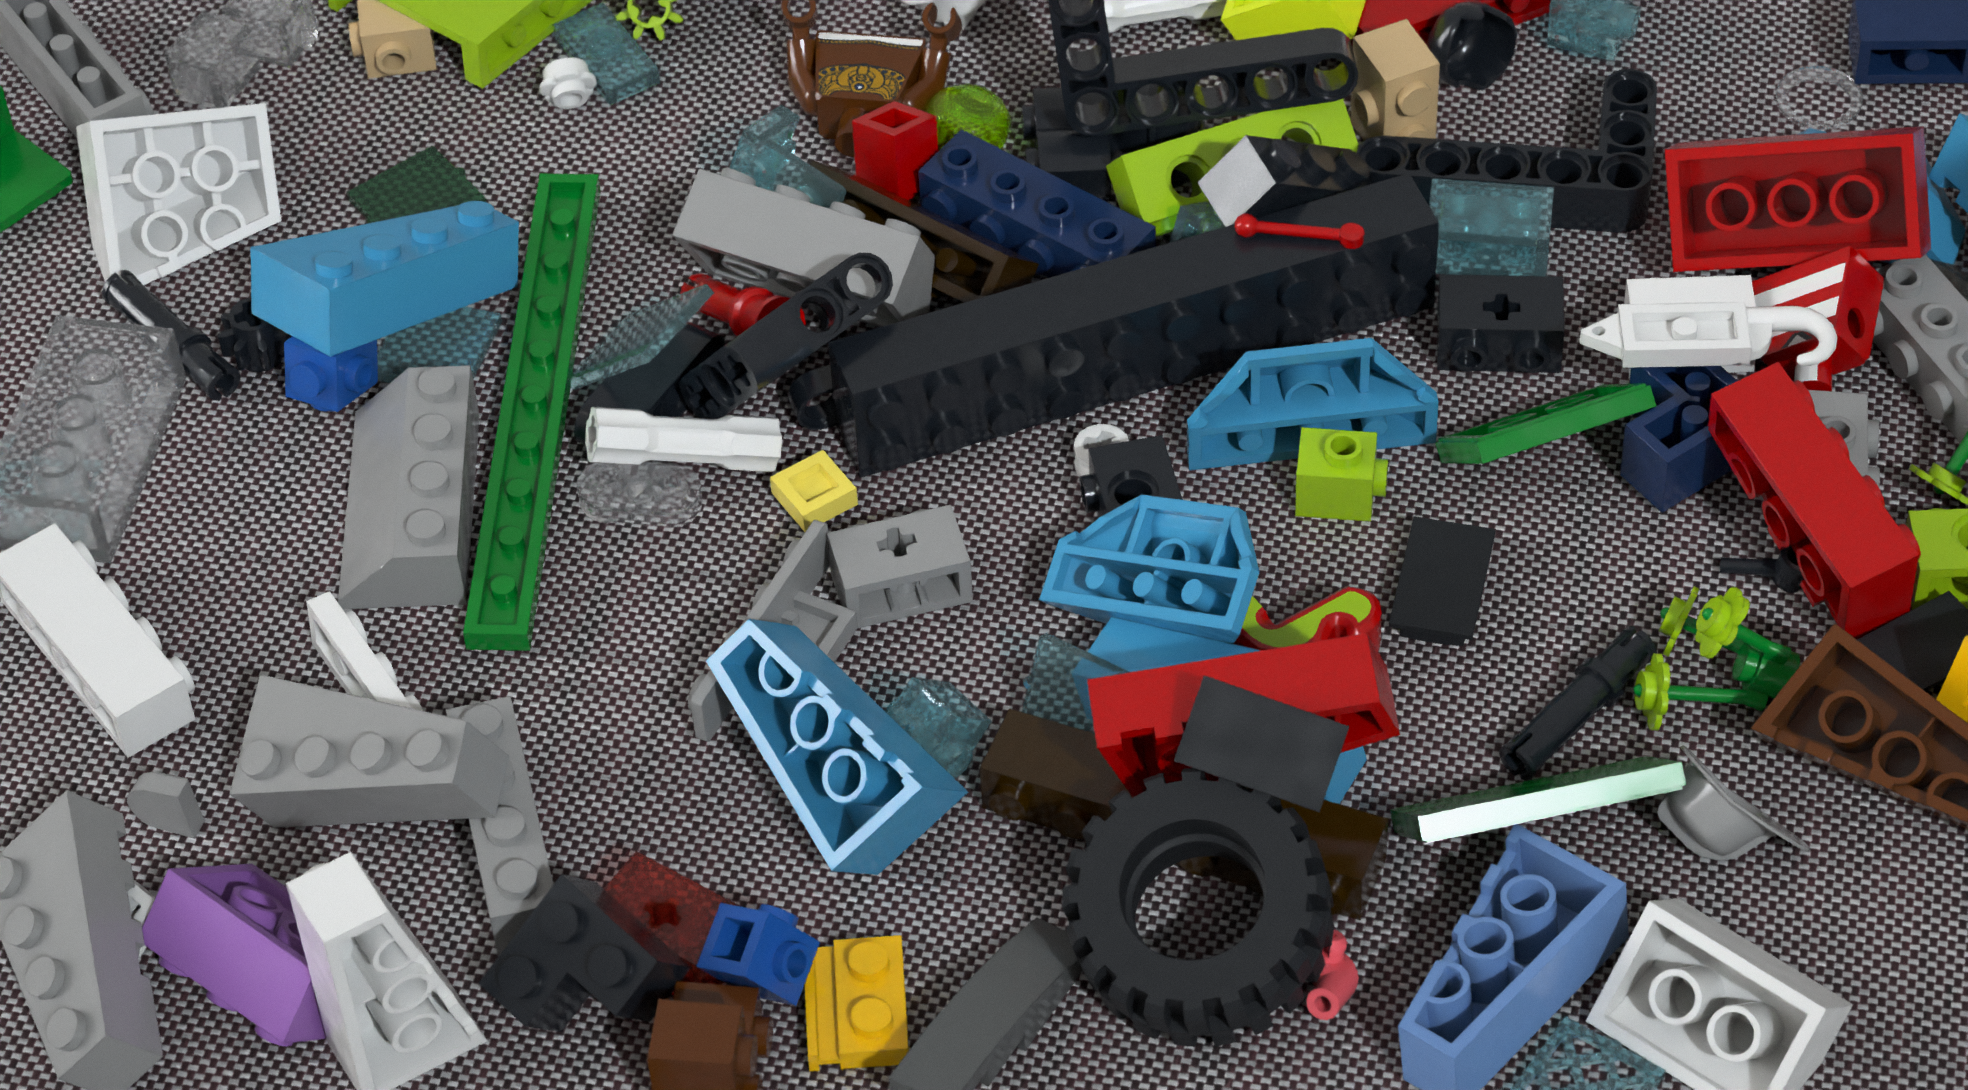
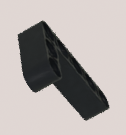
M1048 0L1065 115L1069 125L1076 132L1085 136H1099L1334 102L1345 98L1353 92L1358 82V69L1350 39L1342 31L1335 28H1317L1113 58L1104 0ZM1081 38H1089L1097 43L1093 48L1086 51H1077L1069 47L1072 42ZM1328 58H1336L1342 61L1338 67L1329 71L1315 68L1318 63ZM1267 67H1277L1283 70L1277 77L1272 79H1261L1256 76L1259 71ZM1206 76H1218L1223 79L1220 84L1211 88H1203L1196 84ZM1148 84H1157L1164 88L1159 94L1154 96H1143L1137 93L1141 87ZM1088 93H1098L1105 97L1094 105H1085L1078 101L1081 96Z
M1632 68L1620 69L1611 73L1606 78L1603 85L1598 150L1385 135L1366 139L1359 145L1356 153L1368 165L1370 169L1368 177L1372 184L1409 173L1437 220L1616 233L1631 232L1639 229L1648 217L1653 171L1657 85L1651 75L1642 70Z

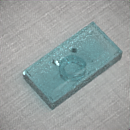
M604 3L553 24L556 41L570 58H578L587 63L589 72L594 74L597 80L595 88L609 105L660 83L658 67L623 25L616 20V17Z

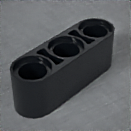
M671 313L663 314L585 401L578 413L574 426L576 442L585 445L586 422L589 418L591 407L639 409L653 416L681 417L689 408L680 390L679 382L681 378L726 345L724 337Z

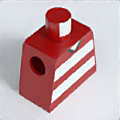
M1847 246L1752 281L1756 307L1800 306L1811 308L1823 314L1833 324L1838 338L1836 349L1827 360L1817 365L1800 366L1797 363V357L1800 354L1816 349L1819 344L1818 339L1813 334L1805 331L1772 332L1768 351L1761 357L1762 361L1767 366L1779 362L1792 381H1801L1808 390L1832 391V375L1861 366L1870 358L1884 277L1851 246Z

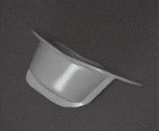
M1681 746L1683 752L1690 759L1689 764L1684 769L1686 786H1682L1683 789L1668 792L1659 803L1657 813L1659 819L1688 849L1700 857L1713 860L1736 859L1777 834L1806 852L1810 851L1811 848L1804 841L1759 808L1727 788L1686 746Z

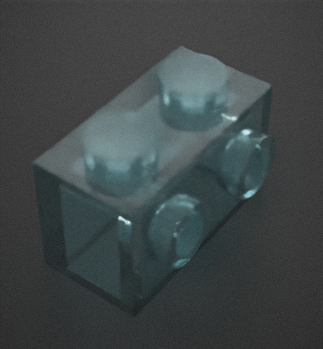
M1432 178L1429 207L1439 222L1436 274L1547 276L1554 187Z

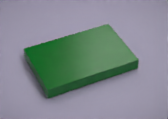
M1646 383L1599 385L1438 438L1439 441L1435 442L1441 463L1484 464L1657 406L1651 386L1646 385Z

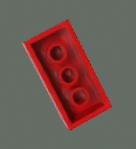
M1924 126L1678 142L1665 149L1673 272L1798 265L1847 246H1851L1866 261L1922 258L1931 250Z

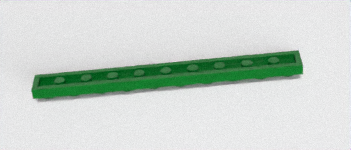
M539 174L463 630L466 650L530 651L601 193L598 174Z

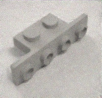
M815 519L801 539L795 538L790 543L783 559V565L770 583L765 582L760 586L754 597L752 610L741 626L748 619L797 626L835 663L858 628L857 614L852 609L811 595L830 566L827 540L828 525ZM738 628L731 629L729 633L726 635L723 643L731 635H733L738 630ZM711 669L707 674H701L697 677L688 697V708L692 711L695 736L707 742L712 739L733 708Z

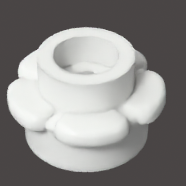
M562 58L549 63L543 69V81L539 89L540 93L545 96V99L550 103H554L556 107L573 109L586 103L588 97L593 93V88L597 85L595 75L589 72L585 61L578 58Z

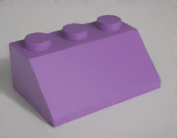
M254 864L168 868L142 928L145 946L159 955V964L174 974L190 977L207 989L206 996L212 1003L221 1008L239 1012L256 1024L255 1032L268 1042L280 1046H291L294 1042L325 1039L326 1034L287 887Z

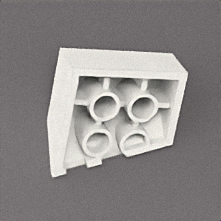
M266 103L95 120L76 126L91 242L105 282L112 274L117 273L128 285L121 277V270H129L143 285H146L281 221Z

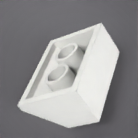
M1672 898L1648 902L1586 1022L1694 1090H1800L1821 1065L1853 1004L1681 899Z

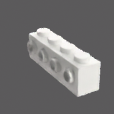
M54 523L0 553V600L127 758L195 720L188 694L195 690V685L186 666L177 656L167 659L162 653L160 639L149 621L143 616L135 620L129 613V604L118 584L112 578L103 581L98 576L96 563L85 544L81 540L71 543Z

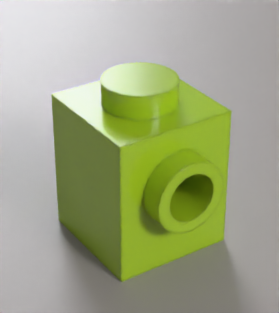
M1301 427L1296 472L1295 516L1371 522L1373 497H1386L1388 459L1376 458V432Z

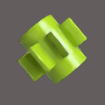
M628 0L627 10L615 16L616 20L631 18L637 24L633 31V38L638 39L643 34L645 28H654L656 36L663 40L665 39V29L662 24L667 19L675 23H682L684 20L679 13L672 11L673 2L677 0H659L658 3L666 8L665 14L663 16L655 14L649 21H645L640 17L642 8L635 4V0Z

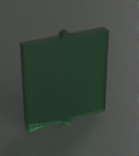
M433 145L347 191L348 200L367 219V223L458 206L468 201L487 202L486 198L466 179L465 169L461 167L455 168Z

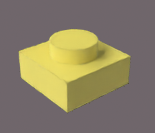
M824 450L770 476L771 493L804 532H806L813 520L826 522L858 505L857 488Z

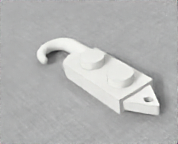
M1745 302L1618 304V312L1582 329L1579 343L1621 359L1622 368L1750 365V361L1761 358L1768 351L1772 332L1805 331L1813 334L1818 339L1819 344L1813 351L1800 354L1797 357V363L1800 366H1811L1827 360L1833 354L1838 338L1833 324L1823 314L1811 308L1800 306L1746 307Z

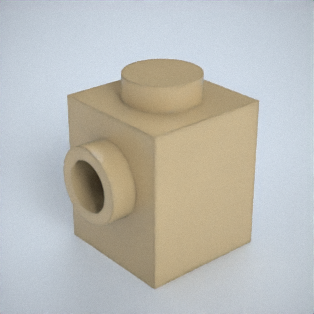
M357 0L359 21L348 23L353 57L364 56L368 79L437 70L432 29L377 0Z

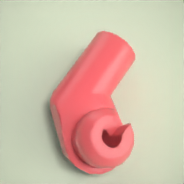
M1337 930L1333 932L1332 945L1323 947L1322 954L1325 966L1317 982H1313L1315 987L1310 991L1306 999L1309 1012L1320 1020H1329L1335 1017L1355 993L1358 985L1359 976L1355 964L1345 954L1348 942L1345 936Z

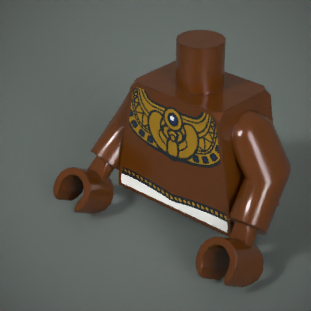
M782 0L781 8L784 21L792 29V40H787L789 87L803 111L807 115L818 117L819 134L825 139H835L836 149L843 155L855 158L852 120L892 101L927 113L941 102L951 53L946 52L947 44L955 40L962 31V21L954 7L951 9L948 24L941 28L934 27L938 14L936 5L930 3L925 7L922 13V21L931 35L930 45L927 48L926 38L817 30L816 39H810L809 29L815 25L818 18L815 0H809L810 10L803 17L792 16L790 14V0Z

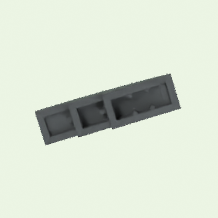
M1036 917L1006 942L962 986L925 1029L889 1076L890 1090H974L979 1082L989 1086L1016 1047L1023 1051L1027 1050L1082 973L1083 969L1071 946L1067 931Z

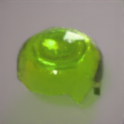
M970 83L952 85L938 91L927 102L924 112L936 115L938 151L961 129L1003 150L1012 125L1011 116L1002 99L987 88Z

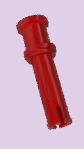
M701 273L688 277L692 283L698 285L697 287L684 282L680 292L681 301L687 309L729 324L737 336L790 299L786 296H775V294L762 287L752 286L741 290ZM801 308L800 317L803 324L805 325V314L803 309Z

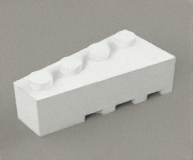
M351 852L331 862L318 864L307 870L302 876L286 883L328 1045L356 1090H392L488 1041L452 984Z

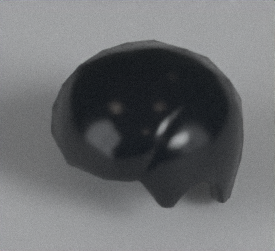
M1464 1L1456 3L1452 8H1447L1437 18L1428 34L1427 47L1440 63V80H1444L1455 88L1464 85L1477 90H1484L1492 85L1508 67L1515 54L1518 32L1512 18L1506 13L1484 2Z

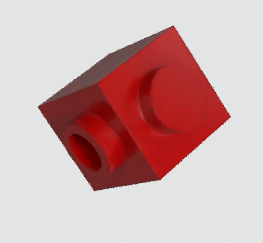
M892 101L852 120L856 175L907 200L915 197L917 192L920 191L918 171L938 152L936 115Z

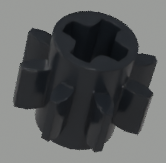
M251 298L237 302L229 313H222L221 320L224 331L218 333L217 336L223 357L235 355L237 367L240 371L247 369L253 372H264L280 364L284 357V342L292 336L253 315L251 311Z

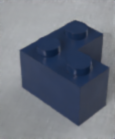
M1721 366L1631 368L1629 384L1646 383V385H1650L1657 407L1633 414L1636 418L1625 424L1620 475L1661 513L1732 471L1708 430L1711 394L1737 382Z

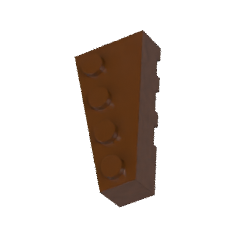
M1834 623L1750 729L1769 744L1968 830V723Z

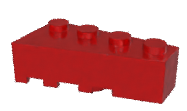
M1776 362L1712 393L1708 430L1748 498L1763 497L1762 511L1768 526L1767 530L1779 551L1791 546L1796 553L1799 569L1805 579L1801 581L1800 586L1812 607L1824 602L1837 625L1856 640L1910 612L1917 564L1921 556L1918 542L1912 531L1905 524L1897 525L1885 508L1883 495L1876 482L1868 475L1862 477L1850 461L1849 451L1841 434L1833 427L1827 429L1815 413L1813 399L1805 385L1799 380L1792 381L1780 363Z
M1367 633L1087 679L1097 749L1132 797L1147 790L1143 781L1145 778L1163 773L1166 783L1182 781V769L1193 768L1176 762L1174 759L1204 675L1350 726L1340 753L1400 735L1388 668ZM1205 772L1207 780L1218 781V776Z

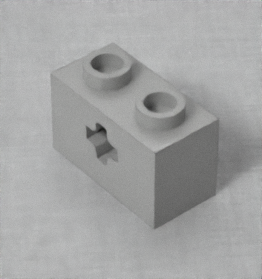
M951 505L929 510H918L907 515L867 524H856L845 529L827 533L830 571L841 606L856 611L858 628L973 602L971 561Z

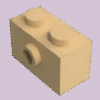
M1404 19L1354 36L1353 51L1358 69V82L1353 92H1351V124L1363 141L1374 136L1385 135L1436 139L1440 63L1409 21Z

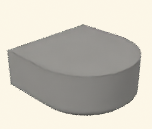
M159 772L144 773L139 776L127 796V803L131 811L141 821L151 827L195 839L205 822L187 778Z

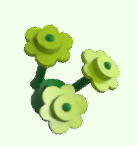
M1693 586L1687 601L1674 596L1670 607H1665L1660 611V616L1664 620L1658 632L1670 637L1663 655L1669 657L1681 630L1684 629L1695 634L1696 642L1700 643V655L1707 659L1713 658L1722 647L1737 653L1732 677L1734 680L1742 682L1743 690L1670 685L1669 664L1664 663L1662 654L1654 653L1651 664H1648L1645 671H1640L1636 677L1633 690L1635 705L1638 710H1643V715L1647 717L1649 730L1652 731L1660 729L1663 715H1666L1669 700L1742 704L1763 711L1768 698L1774 699L1800 667V655L1791 651L1790 647L1770 641L1741 624L1748 613L1750 605L1749 600L1743 597L1742 591L1736 587H1731L1724 596L1718 595L1706 602L1697 619L1688 616L1700 589Z

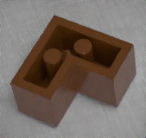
M676 981L673 1000L658 999L647 1054L652 1090H763L762 1075L755 1073L758 1057L769 1058L771 1053L772 1016H762L759 988Z

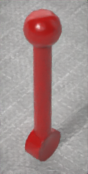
M1248 213L1238 216L1234 223L1236 233L1244 238L1251 237L1256 233L1335 240L1348 249L1359 248L1364 242V229L1357 223H1347L1341 228L1258 221L1253 215Z

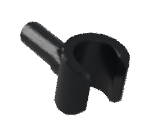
M1791 546L1782 549L1778 559L1721 557L1720 573L1772 577L1775 585L1788 593L1800 591L1802 589L1800 583L1802 580H1805L1799 569L1796 553Z

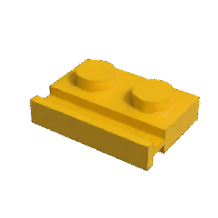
M902 935L833 940L834 946L818 947L805 982L809 1071H820V1065L839 1063L841 1069L898 1065L909 1051Z

